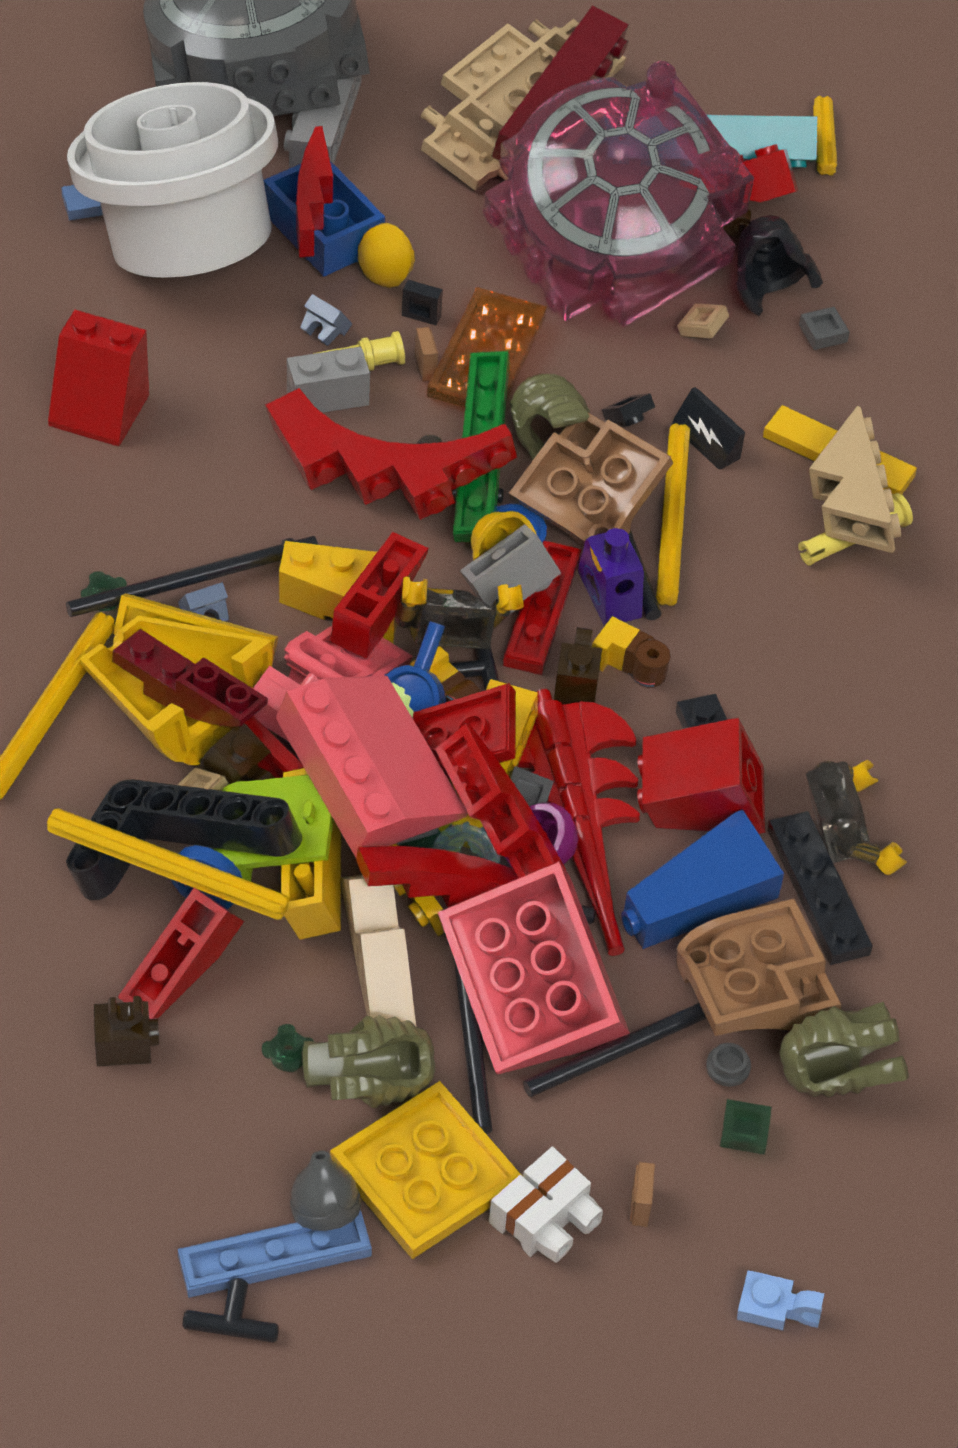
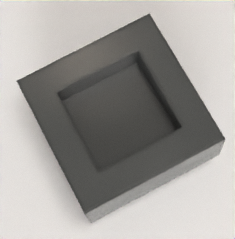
M835 307L801 314L799 326L814 350L848 342L850 331Z
M514 766L509 777L527 804L532 806L539 803H547L554 781Z

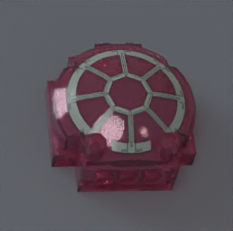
M658 61L648 68L646 81L626 87L615 77L588 80L558 92L539 106L527 119L519 133L501 143V159H499V164L508 179L485 192L483 214L488 224L492 228L497 227L503 234V242L512 256L518 255L524 263L523 268L528 279L533 284L538 283L543 289L545 301L554 313L559 311L564 320L567 321L601 300L607 315L611 319L616 318L622 327H625L732 262L735 244L722 227L747 212L754 177L742 163L739 152L727 143L677 77L675 68L666 61Z

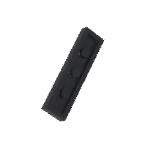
M809 811L769 820L767 831L829 964L834 965L869 956L873 945Z

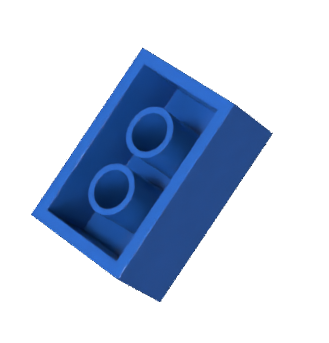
M331 161L333 203L324 204L323 230H314V257H305L323 277L357 262L358 246L364 234L372 227L385 223V216ZM301 164L263 180L270 221L297 249L296 201Z

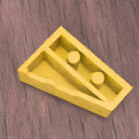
M285 541L279 569V603L325 620L327 616L333 618L334 609L377 552ZM399 609L383 638L393 644Z

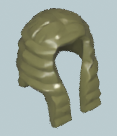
M542 373L528 377L526 381H523L517 387L513 399L510 401L511 419L514 422L517 437L521 445L529 452L532 460L545 445L530 426L532 420L537 415L545 417L553 428L561 427L562 431L566 426L586 422L590 417L588 414L590 409H588L585 399L575 389L574 385L564 377L556 374Z
M884 1002L876 1003L858 1012L843 1011L835 1006L828 1011L821 1010L815 1016H806L802 1024H794L781 1043L779 1054L787 1081L798 1092L808 1093L813 1097L823 1094L830 1098L835 1093L844 1096L849 1092L857 1095L865 1087L905 1081L909 1078L908 1067L903 1056L859 1067L860 1060L876 1049L900 1041L896 1019L891 1018Z
M366 1015L350 1032L328 1034V1042L304 1041L302 1055L306 1087L329 1084L332 1100L361 1099L371 1108H377L379 1105L387 1106L392 1102H403L407 1096H417L418 1092L426 1088L434 1077L435 1061L432 1039L424 1029L416 1027L410 1020L401 1022L395 1016L386 1019L380 1015L374 1018Z

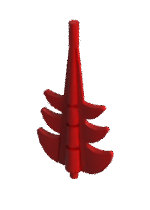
M541 689L537 691L538 715L517 767L533 768L534 771L531 773L554 781L547 803H554L565 808L577 827L578 843L572 859L590 901L596 909L595 912L600 923L608 954L610 956H618L625 951L614 913L602 828L620 823H638L640 821V813L631 805L619 799L597 798V795L613 788L638 787V778L626 766L615 760L603 757L591 758V755L599 750L610 747H635L637 743L636 737L628 723L612 709L594 702L580 701L579 703L562 705L560 701L552 699L550 690Z

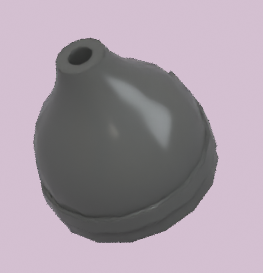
M318 1151L312 1154L309 1164L297 1175L291 1191L290 1208L294 1220L302 1227L311 1230L328 1231L351 1223L359 1215L361 1197L351 1173L343 1166L334 1162L328 1152Z

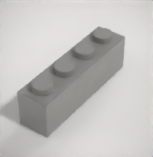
M362 75L337 80L341 104L293 113V130H287L284 140V151L289 152V167L302 163L305 148L315 126H323L329 158L334 164L362 83Z

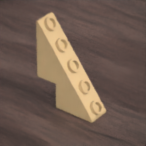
M857 406L809 468L813 498L825 501L822 505L826 536L893 553L895 551L894 538L901 537L899 518L897 513L890 514V512H894L891 489L883 490V488L888 487L884 464L876 465L881 463L877 440L870 441L874 440L871 417L863 418L861 407Z
M363 875L341 877V891L366 1014L373 1018L380 1015L386 1019L395 1016L401 1022L410 1020L416 1026L405 929L398 926L394 885L368 887Z

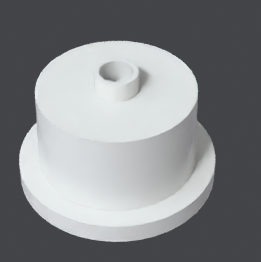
M186 82L153 87L124 96L97 111L86 123L84 131L75 138L68 149L67 161L75 188L84 196L100 202L114 259L120 267L131 273L148 277L167 278L191 276L214 271L251 255L270 236L272 226L262 168L271 161L278 148L274 117L266 106L247 98L241 91L231 86L208 82Z

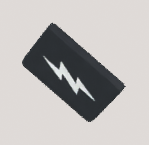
M696 387L692 388L675 415L672 425L675 423L678 425L686 424L690 429L689 443L716 468L723 469L741 459L745 431Z

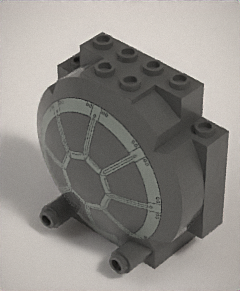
M145 0L144 20L150 44L156 87L186 82L223 84L241 91L247 98L263 104L271 111L273 116L339 105L341 103L337 80L370 74L366 44L356 0Z

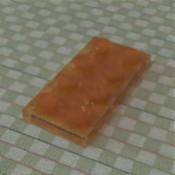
M476 287L427 386V397L465 408L470 354L476 352L508 351L510 357L508 398L546 318L547 306Z

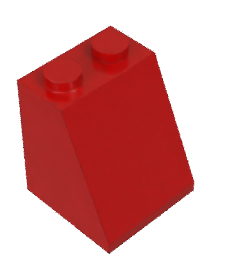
M74 309L58 338L48 426L120 447L149 397L147 330Z
M739 717L643 737V754L638 755L637 758L638 769L642 778V788L637 790V799L641 812L649 815L656 828L711 831L735 812L744 810L758 834L765 833L764 765Z

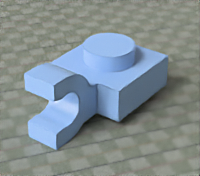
M748 1270L738 1308L737 1320L783 1330L787 1318L818 1328L824 1293L807 1290L794 1294L792 1293L793 1280Z

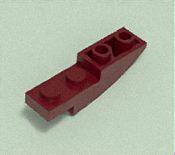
M139 629L113 650L112 662L144 682L143 694L165 707L172 703L183 708L185 716L214 725L240 727L268 704L267 697L203 657L195 664L142 629Z

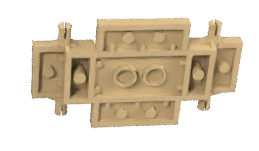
M536 19L528 29V32L539 38L535 43L507 23L443 74L441 85L461 99L462 102L448 112V115L445 117L430 105L424 109L421 118L436 129L423 140L421 150L475 191L490 178L500 176L511 184L512 187H516L521 182L523 175L512 167L491 157L498 133L579 23L572 19L564 27L558 28L555 26L550 30ZM622 55L619 60L616 58L612 60L614 62L612 69L604 81L599 78L597 90L604 87L628 89L627 85L613 76L623 68L626 60L625 56ZM604 98L583 105V108L600 123L602 115L612 113L615 102L610 98ZM578 116L574 123L569 121L566 124L568 128L560 144L553 143L551 147L569 149L592 129ZM549 157L546 164L550 165L558 157Z

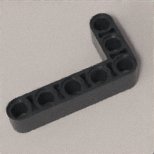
M134 779L123 780L113 785L90 819L143 841L147 838L268 856L291 854L301 845L303 839L291 809L283 799ZM75 843L66 860L67 867L81 893L89 900H100L110 895L116 889L130 866L128 862Z

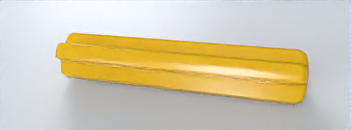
M819 95L814 99L813 115L818 116L817 171L821 175L828 174L831 176L836 172L837 166L833 100L829 96L822 97Z

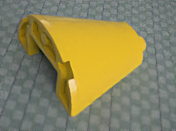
M138 615L118 630L113 639L112 647L106 648L105 645L99 644L82 656L80 662L85 671L89 673L162 755L174 762L199 765L198 761L234 727L214 725L185 716L183 708L172 703L165 707L143 694L144 682L112 662L113 650L139 629H142L196 664L204 657L251 688H254L268 667H272L271 641L255 636Z

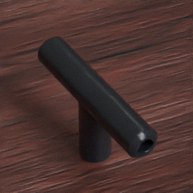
M479 632L472 638L476 643L475 645H477L474 646L477 660L451 664L465 678L482 676L486 690L490 679L499 681L488 634Z
M233 1278L229 1282L223 1315L187 1310L184 1313L182 1323L183 1328L188 1330L272 1343L277 1341L279 1333L277 1323L242 1318L248 1283L240 1278Z

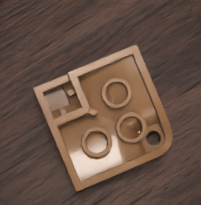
M588 413L590 417L586 422L568 425L560 435L554 432L509 492L512 500L566 532L582 547H584L585 540L588 537L606 533L612 528L623 529L629 534L634 516L673 464L671 456L612 421L607 420L605 423Z
M795 899L710 920L691 930L677 946L676 964L684 983L690 982L715 1036L755 1029L791 1031L793 1025L802 1024L806 1016H815L821 1010L828 1011L833 1006L841 1009V1003L825 973L826 960Z

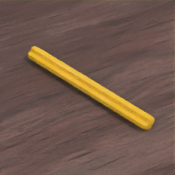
M675 423L669 429L667 455L671 456L673 464L665 475L656 599L660 605L674 606L677 603L679 593L690 429L686 424L678 425Z
M98 612L94 615L0 756V800L3 799L85 675L86 671L80 662V658L97 645H104L114 631L115 619L111 615H106L103 612Z
M55 808L48 817L47 830L65 839L276 920H281L287 912L289 897L277 891L60 808Z

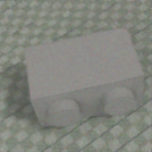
M362 347L287 358V393L300 388L314 407L322 413L368 406L370 371Z
M525 524L460 570L479 601L483 604V607L489 608L486 609L489 613L499 603L498 586L507 584L508 588L522 585L523 600H525L534 592H540L549 587L553 579L561 574L539 537ZM515 610L507 611L506 613H503L501 616L511 614Z

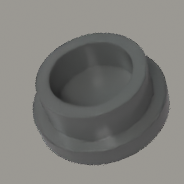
M723 1043L709 1053L706 1061V1070L714 1082L728 1087L737 1086L748 1078L751 1070V1061L741 1046L735 1043Z

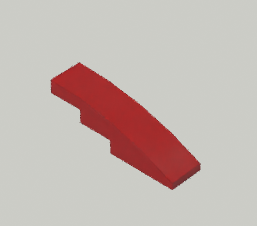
M315 126L305 148L298 175L296 234L299 258L314 257V230H323L324 204L333 203V172L323 126Z
M463 725L435 749L469 816L481 821L497 854L509 859L518 879L557 862H560L566 870L546 832L524 797L471 725Z
M408 846L358 847L356 862L368 887L402 884L408 898L441 895L447 908L518 879L514 869L485 858L448 850Z

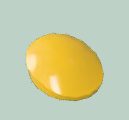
M381 223L372 227L364 234L358 246V261L361 270L368 279L377 285L387 288L399 286L413 269L415 254L412 245L404 232L395 225Z

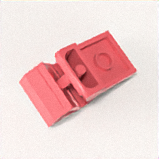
M332 626L316 636L306 631L291 640L284 649L286 665L291 667L289 677L269 666L254 686V690L268 698V704L258 711L254 717L267 729L289 742L276 719L286 691L323 678L385 676L394 668L405 665L410 666L413 656L382 637L368 658L365 659L331 643Z

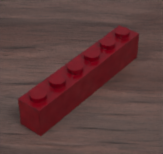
M592 5L498 133L491 157L527 175L531 145L542 124L557 108L581 94L597 90L599 78L603 81L607 78L614 63L612 60L614 58L619 60L627 48L629 41L624 38L629 24ZM572 111L556 126L550 135L545 149L552 148L551 145L553 143L560 144L568 128L566 124L569 121L574 123L579 116L577 113ZM543 157V166L549 157Z

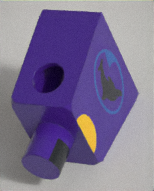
M612 528L606 533L588 537L583 547L578 574L603 625L605 626L612 616L623 622L642 618L644 571L629 540L628 533L620 528ZM617 586L620 590V593L615 592V588Z

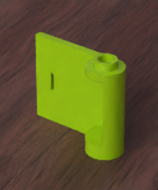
M309 775L256 781H237L223 788L222 791L285 800L302 833L301 845L294 852L285 856H268L213 848V850L222 853L234 863L241 872L243 879L251 882L253 868L328 860L334 819Z

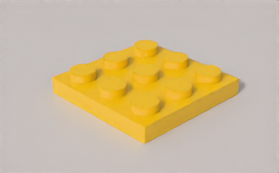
M441 1081L330 1150L332 1160L351 1173L362 1200L411 1259L416 1258L490 1209L491 1200L520 1175V1172Z

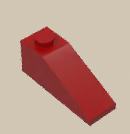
M392 532L334 609L331 643L367 659L387 632L402 603L403 578L410 577V581L414 580L428 554V547Z
M193 888L123 988L118 998L123 1002H133L134 996H140L142 1001H148L149 1019L159 1018L222 955L245 921L211 897Z

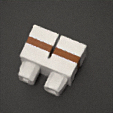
M552 1146L523 1172V1176L520 1174L491 1200L489 1224L502 1234L505 1231L511 1233L521 1242L523 1250L529 1257L536 1251H539L557 1263L568 1253L574 1239L562 1228L571 1222L584 1234H589L602 1221L603 1210L589 1196L591 1182Z

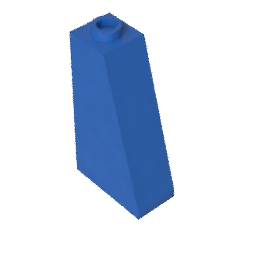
M740 810L630 889L626 894L624 911L621 913L622 923L626 932L630 936L634 935L642 949L690 932L710 920L745 911L779 898L784 872L744 810Z

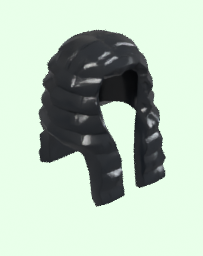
M767 215L750 221V224L740 234L737 257L738 281L736 287L745 306L757 316H760L763 312L762 300L767 293L790 287L805 275H807L812 288H818L823 284L821 274L814 260L810 257V254L804 253L797 235L791 231L788 223L781 217Z

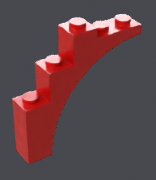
M300 388L265 404L274 431L310 490L323 484H328L337 477L346 474L363 503L367 505L377 499L385 498L391 492L400 488L419 520L432 514L440 513L446 507L454 504L452 490L459 486H465L474 479L494 469L501 468L517 458L512 434L505 424L478 435L453 441L408 444L387 442L360 435L335 423L314 407Z

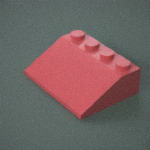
M388 676L323 678L286 691L276 719L355 858H357L358 847L390 846L463 819L468 815L465 806Z
M560 862L438 912L497 1075L589 1051L630 1034L571 877Z

